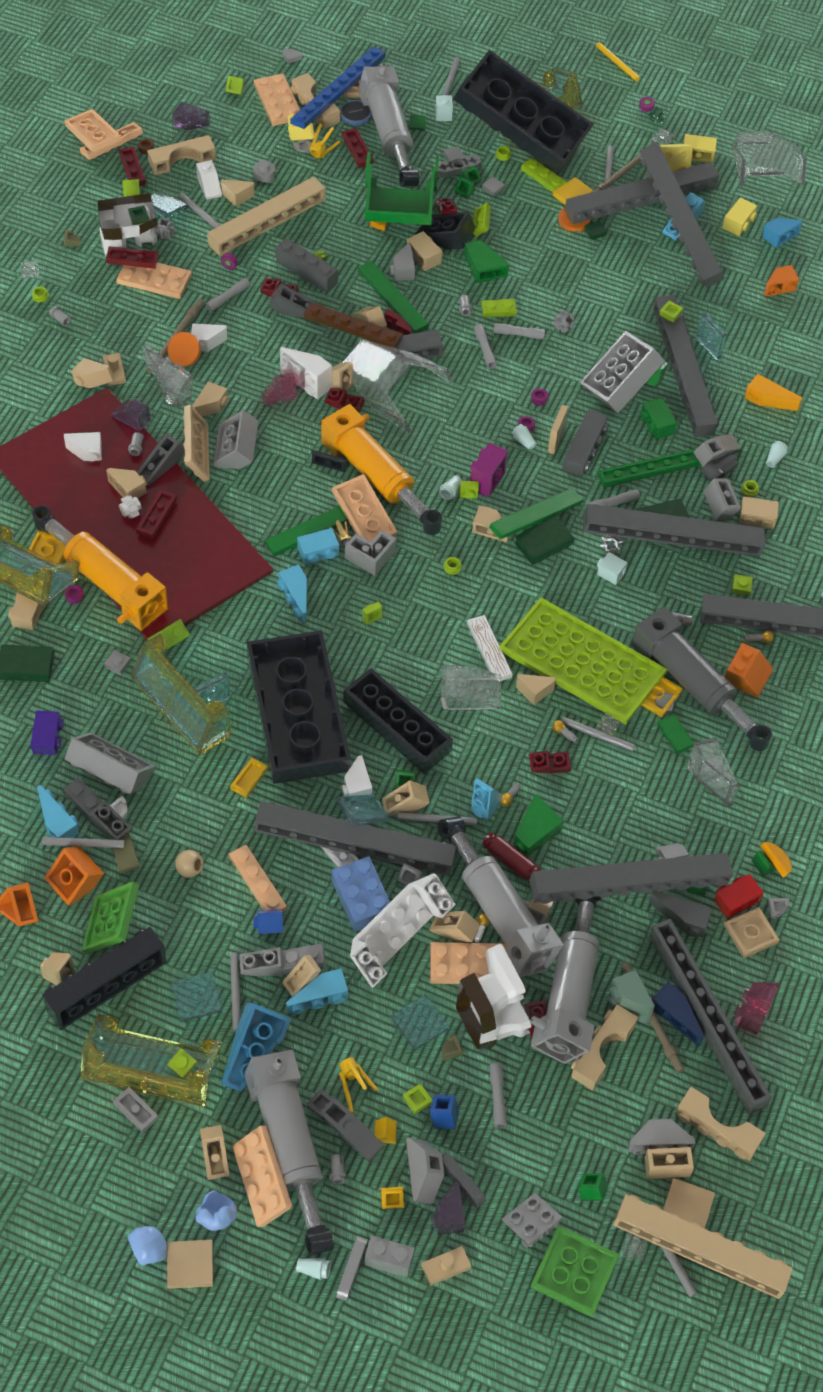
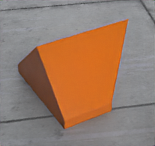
M28 882L8 887L0 896V913L18 925V927L38 922Z

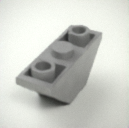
M650 1119L630 1140L627 1149L628 1153L634 1152L635 1155L646 1154L647 1149L691 1147V1151H693L695 1139L672 1119Z
M407 1138L413 1202L431 1205L435 1200L444 1177L442 1154L424 1140Z

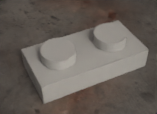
M130 1087L113 1100V1104L142 1133L159 1119L158 1115Z

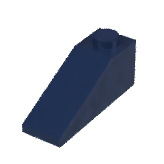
M667 982L652 998L653 1010L699 1047L704 1034L681 989Z

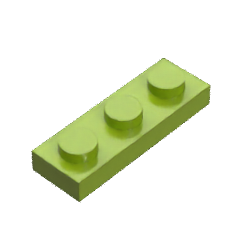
M533 157L521 165L523 172L551 192L567 183Z

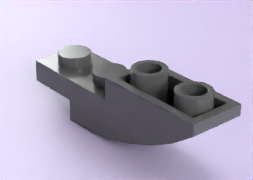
M78 777L63 789V793L76 805V809L111 839L120 840L132 830V827L106 801L103 802Z
M322 1088L306 1103L308 1108L333 1128L346 1143L368 1162L385 1147L354 1114L335 1097L332 1098Z

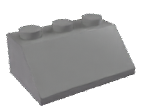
M242 410L219 424L213 460L214 467L241 469L253 462L259 422L257 419Z

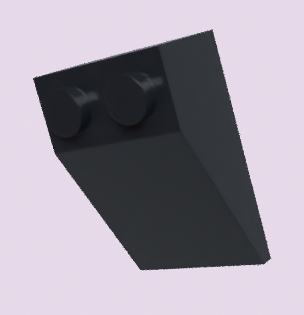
M469 212L432 215L431 225H420L416 234L424 231L437 246L449 250H459L464 248L465 243L468 242L476 227Z

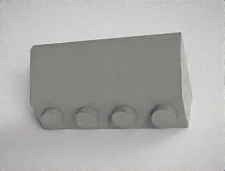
M91 732L72 738L65 756V760L71 762L72 766L86 770L89 775L103 779V782L108 785H115L120 788L121 792L126 794L139 791L156 767Z

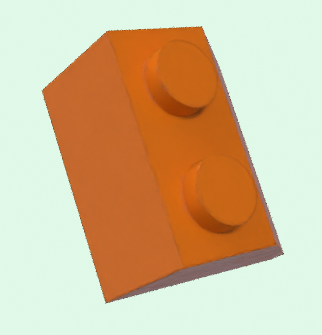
M742 643L726 671L725 678L735 688L758 698L773 672V667L760 650Z
M77 846L64 848L44 879L65 903L70 906L93 890L104 873L84 850Z

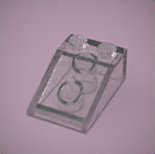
M442 665L441 701L443 710L500 709L501 674L464 665Z
M716 737L694 743L690 752V759L687 763L689 771L694 774L697 781L727 806H732L739 785Z

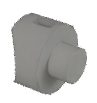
M261 160L254 165V180L267 183L274 182V164L267 160Z

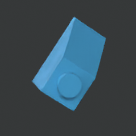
M776 218L765 224L762 237L777 248L800 233L802 221Z

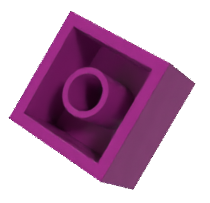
M488 443L486 448L481 449L477 461H473L470 468L472 474L469 481H479L478 493L487 497L491 496L505 475L508 457L507 450L492 443Z

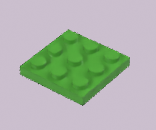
M130 882L95 897L81 951L90 954L126 940L129 934L130 920L133 917L135 901L138 898L139 884Z
M557 1226L531 1284V1288L593 1317L619 1254Z

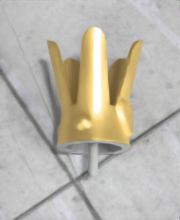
M337 520L336 525L340 535L334 529L333 531L339 546L345 547L351 539V536L348 534L347 522L345 521V528H343L340 521Z

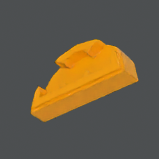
M764 842L760 846L783 878L786 877L792 870L791 861L786 853L771 842Z

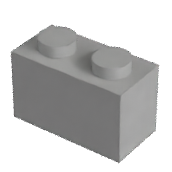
M713 479L703 491L716 521L731 520L741 508L729 479Z
M371 1235L365 1254L364 1265L408 1277L414 1256V1247Z

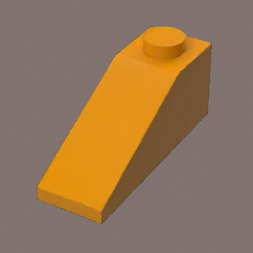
M759 374L747 386L744 397L759 406L798 411L802 402V397Z

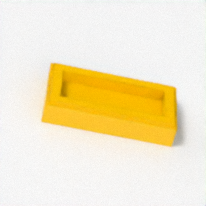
M251 757L230 785V789L247 798L268 771V766Z

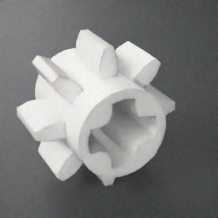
M127 495L121 498L122 503L119 504V509L124 517L134 518L140 515L138 510L142 509L137 497L132 498L131 495Z

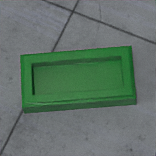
M675 714L658 721V727L676 754L694 747V742Z

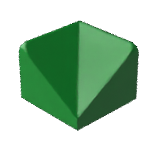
M604 1173L583 1174L578 1186V1191L583 1201L603 1200L608 1187Z

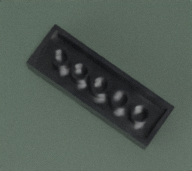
M372 668L343 690V703L422 773L426 774L452 752L453 739Z
M151 927L142 929L133 938L121 942L114 950L103 953L95 962L84 965L76 974L68 975L57 986L49 987L42 996L46 1011L60 1031L166 964L164 944Z

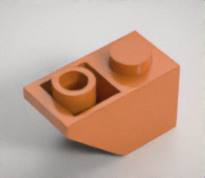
M792 265L775 269L766 284L765 297L796 291L799 278Z

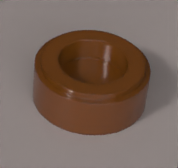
M142 139L138 142V150L142 154H148L147 150L154 149V142L150 139Z

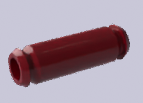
M490 832L482 842L483 848H487L491 855L522 879L528 880V883H530L529 880L534 871H542L541 867L538 868L536 863L501 836H496L495 832Z

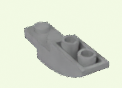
M316 944L288 950H281L278 947L240 954V971L242 975L249 976L289 975L304 955H311L318 967L326 966L323 944Z

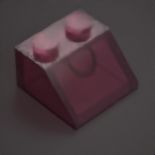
M753 982L750 989L746 987L741 997L744 1003L742 1006L738 1004L733 1016L737 1017L734 1025L757 1035L780 984L776 982Z

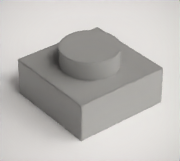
M114 650L104 663L106 669L122 675L131 663V658Z

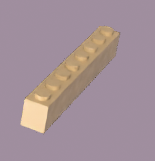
M315 177L305 180L301 184L207 233L208 245L221 256L326 200V188Z
M625 1194L613 1223L615 1227L775 1298L780 1299L786 1291L793 1268L787 1266V1263L784 1261L769 1258L762 1251H753L739 1241H731L724 1238L721 1233L710 1232L698 1223H690L683 1220L678 1214H670L663 1211L657 1205H649L642 1202L637 1196Z

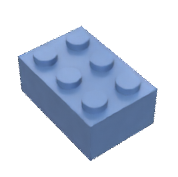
M370 856L332 869L331 881L353 931L356 932L364 929L390 903Z

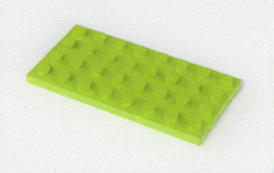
M540 597L499 646L503 654L541 676L556 677V685L625 725L667 673L665 667Z

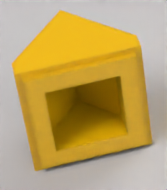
M388 1117L376 1120L374 1135L382 1143L396 1144L397 1122Z
M403 1187L381 1188L382 1209L404 1208Z

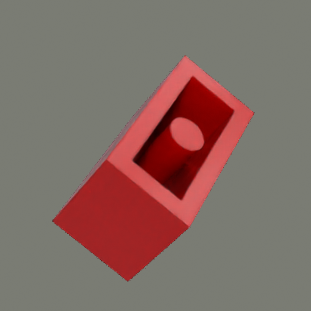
M748 874L745 877L739 876L728 886L723 885L718 888L714 902L728 920L759 903L764 892L753 877Z

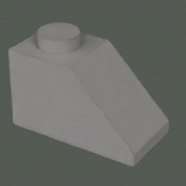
M407 244L393 257V264L390 265V274L394 275V281L414 280L415 265L411 244Z

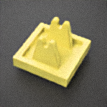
M692 144L659 145L672 172L691 167Z

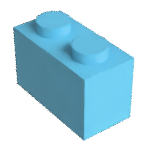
M332 528L297 537V549L304 565L314 564L321 560L339 556V543Z

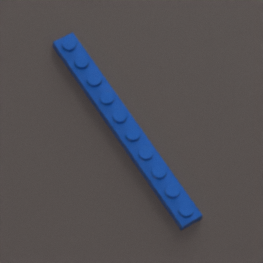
M372 47L290 118V124L305 129L361 79L364 67H375L386 57V52Z

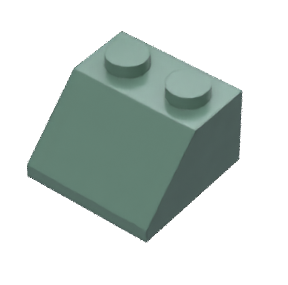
M634 970L613 978L608 996L610 1006L613 1008L618 1004L639 1017L638 1022L648 1024L652 1016L654 1004L638 972Z

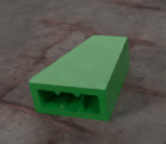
M478 240L465 243L464 257L476 283L508 277L509 263L484 242Z
M538 795L533 797L514 837V847L527 857L560 833L564 823Z

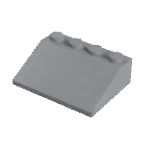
M625 331L579 383L609 408L619 413L665 360L654 348Z

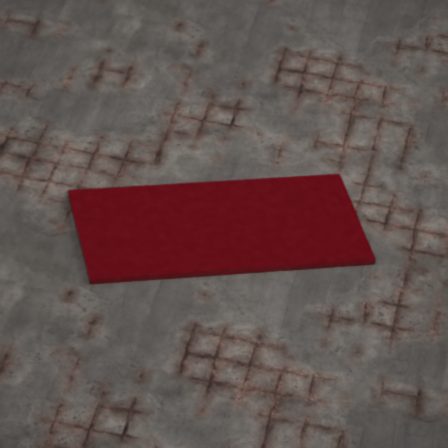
M105 388L1 445L0 471L33 509L40 505L49 507L51 515L56 518V521L74 536L81 532L89 533L139 575L143 576L148 572L166 587L168 610L142 631L135 627L150 644L147 638L179 619L182 620L185 626L272 574L273 568L177 463L151 485L146 486L147 493L138 498L142 509L138 510L140 515L134 518L122 515L119 504L122 503L121 498L123 497L108 482L107 469L114 468L137 472L158 445V442L108 388ZM100 432L102 460L83 461L66 448L64 434ZM134 433H141L144 436L141 446L142 453L138 456L131 455L128 450ZM159 490L176 494L177 500L154 539L137 534L136 528ZM109 596V598L115 603V605H116V606L121 610V612H122L121 605H119L115 600H113V599Z

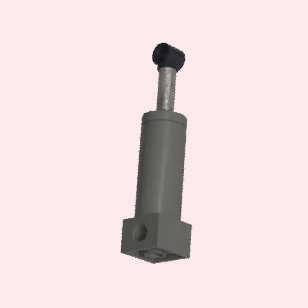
M662 607L636 625L631 646L638 653L652 661L656 659L711 715H715L723 710L746 733V736L750 739L749 744L752 749L763 751L768 747L772 736L770 728L765 725L756 724L733 701L737 694V689L680 634L681 622H683L682 616L678 615L675 617L668 609Z

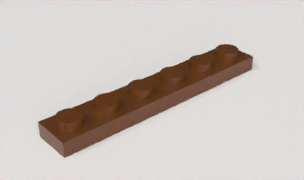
M311 303L304 312L305 319L393 349L403 339V333Z

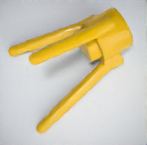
M322 123L319 124L313 142L309 147L310 153L315 158H324L327 153L341 143L337 141L326 149L325 142L333 132L334 127L329 130L322 141L316 142L322 127Z
M350 1057L339 1064L341 1072L338 1075L342 1080L349 1111L353 1114L354 1110L346 1078L349 1080L357 1079L364 1090L367 1089V1086L363 1079L374 1091H378V1088L362 1070L360 1064H357L355 1059Z

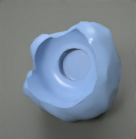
M215 1190L205 1195L201 1206L197 1208L196 1221L211 1231L224 1229L235 1221L237 1206L226 1195Z
M153 1226L137 1227L128 1235V1241L139 1264H153L166 1259V1240L157 1228Z

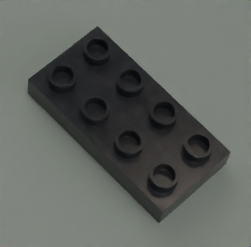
M490 49L459 87L453 99L462 105L466 111L476 115L493 130L504 135L515 143L518 148L525 150L545 167L550 168L557 174L561 172L594 125Z
M322 630L248 641L247 655L273 784L348 772L351 768V757Z

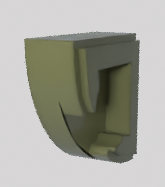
M65 230L64 246H81L80 237L73 234L72 231Z
M456 1034L450 1036L443 1046V1061L463 1055V1050Z

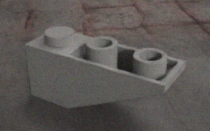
M733 434L716 436L703 442L694 451V454L702 467H704L709 462H715L725 455H730L742 448Z

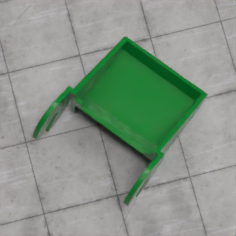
M367 152L365 221L431 225L433 193H437L439 156H436L435 168H432L431 181H426V190L377 187V177H372L373 164H371V152Z

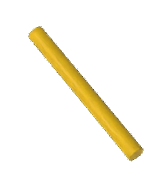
M600 42L596 44V48L633 80L639 81V75Z

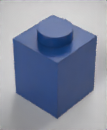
M282 909L257 910V916H253L254 929L258 928V934L283 932Z
M434 1094L430 1109L434 1128L456 1129L459 1108L455 1095Z

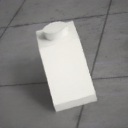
M212 160L197 163V179L206 200L222 197L217 171Z
M192 324L191 334L195 335L200 341V350L209 352L227 340V325Z
M100 432L64 434L66 448L83 461L102 460Z
M362 755L357 757L344 776V785H341L343 796H347L349 803L372 798V785Z

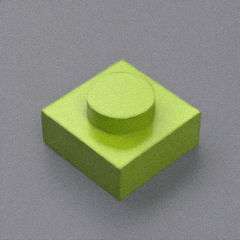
M228 76L225 92L242 95L245 79Z
M139 179L122 180L124 197L140 195Z
M669 300L662 307L659 315L674 323L682 314L683 308Z
M461 481L460 498H478L479 481Z
M734 574L732 593L750 596L753 577Z
M379 601L369 604L362 609V620L366 625L382 618V605Z
M180 1048L167 1065L185 1079L198 1062Z
M421 1084L403 1094L402 1097L414 1115L431 1105L433 1101Z

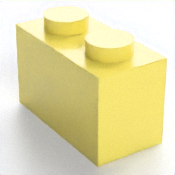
M685 134L683 144H692L691 161L713 163L717 138Z
M739 198L726 214L722 229L737 236H740L743 231L746 232L750 222H754L757 217V205Z

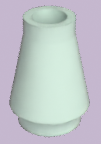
M520 424L512 431L513 438L528 450L536 446L537 443L526 426Z
M776 441L771 445L766 461L767 466L775 468L776 464L787 454L788 447L785 443Z
M453 476L442 484L439 490L440 496L445 500L453 499L462 481L461 478Z
M325 1257L299 1258L296 1271L322 1281L329 1278L331 1261L326 1260Z

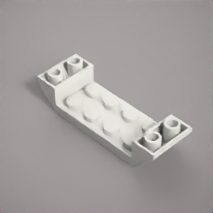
M435 873L408 884L353 938L350 957L371 987H374L387 974L383 966L432 916L443 918L456 905Z

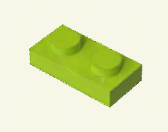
M487 202L474 210L473 223L476 228L473 234L476 237L489 230L491 206Z
M515 299L481 301L483 318L517 315Z
M179 619L147 639L158 655L187 638L190 634L182 620Z

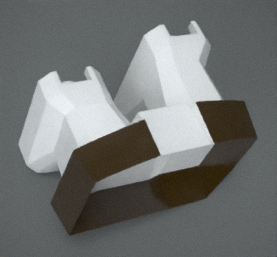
M150 193L98 200L99 230L105 258L109 246L126 248V238L134 237L135 243L139 247H142V243L152 242V245L157 243L155 226L158 223ZM144 205L149 216V222L132 225L128 209Z
M501 944L491 947L486 951L489 974L477 978L476 974L472 973L461 979L459 983L456 1009L476 1049L493 1048L497 1040L511 1035L523 1037L530 1034L528 1030L531 1028L530 1020L520 1003V1000L524 999L522 994L526 991Z

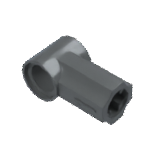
M727 454L715 463L711 461L705 465L702 474L710 481L713 479H724L726 474L738 467L736 457L733 454Z

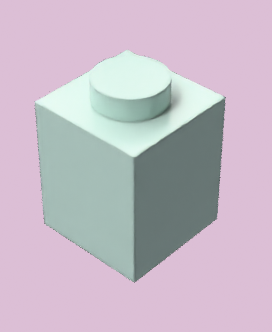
M452 95L436 96V121H452Z
M608 552L605 557H601L598 561L597 575L616 585L626 573L627 562Z

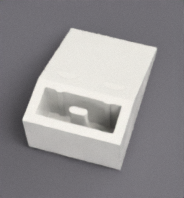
M284 347L280 348V370L285 377L290 378L297 386L303 388L317 400L332 388V365L318 355Z

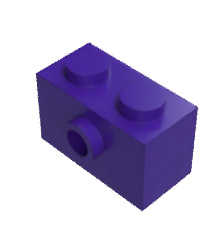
M36 710L30 745L34 754L57 755V749L61 748L62 742L61 737H59L60 730L63 731L64 719L61 718L59 712Z

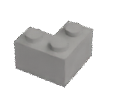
M382 530L371 542L355 534L345 545V559L376 576L396 552L397 539Z

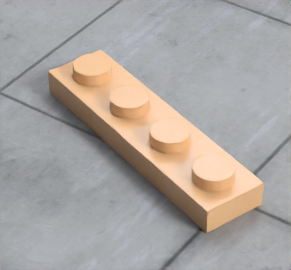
M132 122L116 130L121 135L122 141L94 153L85 145L80 148V152L88 160L95 159L97 156L109 152L111 149L121 146L131 139L137 138L143 134L142 128Z
M244 845L229 853L230 860L262 909H282V912L286 911L287 906L248 846Z

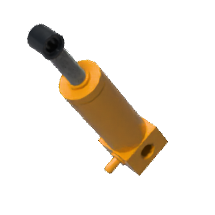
M348 404L321 420V443L334 456L340 457L343 455L362 475H365L370 484L389 503L393 504L402 500L419 518L425 533L436 535L440 532L442 524L441 513L437 510L428 509L413 494L411 490L414 486V479L365 430V422L370 419L368 414L361 416L351 404Z
M40 505L33 509L32 515L35 528L39 531H48L66 546L64 550L65 560L121 605L122 615L117 618L119 624H123L128 620L142 631L168 610L166 587L148 572L143 576L139 575L87 532H81L74 536L56 521V518L51 515L49 507Z

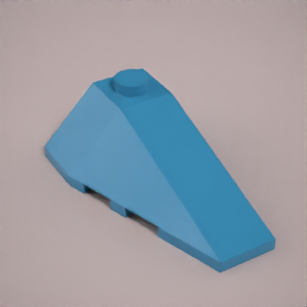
M246 1003L238 1023L221 1084L241 1092L247 1085L244 1073L251 1058L270 1054L284 1039L291 1019L257 1004Z

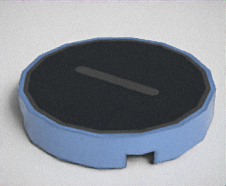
M360 100L348 101L340 109L341 119L345 123H351L352 126L364 125L369 122L372 116L369 105L363 106Z

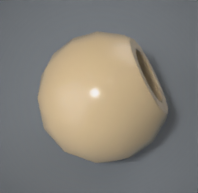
M185 850L177 856L175 868L183 877H195L202 871L203 859L198 852Z

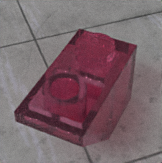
M294 374L276 375L261 394L263 403L275 404L280 400L288 402L298 398Z

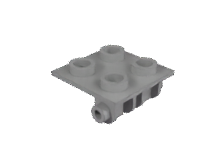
M534 1193L502 1218V1221L523 1239L521 1242L525 1248H532L533 1244L538 1241V1238L543 1239V1234L548 1235L553 1228L559 1226L558 1223L563 1217Z

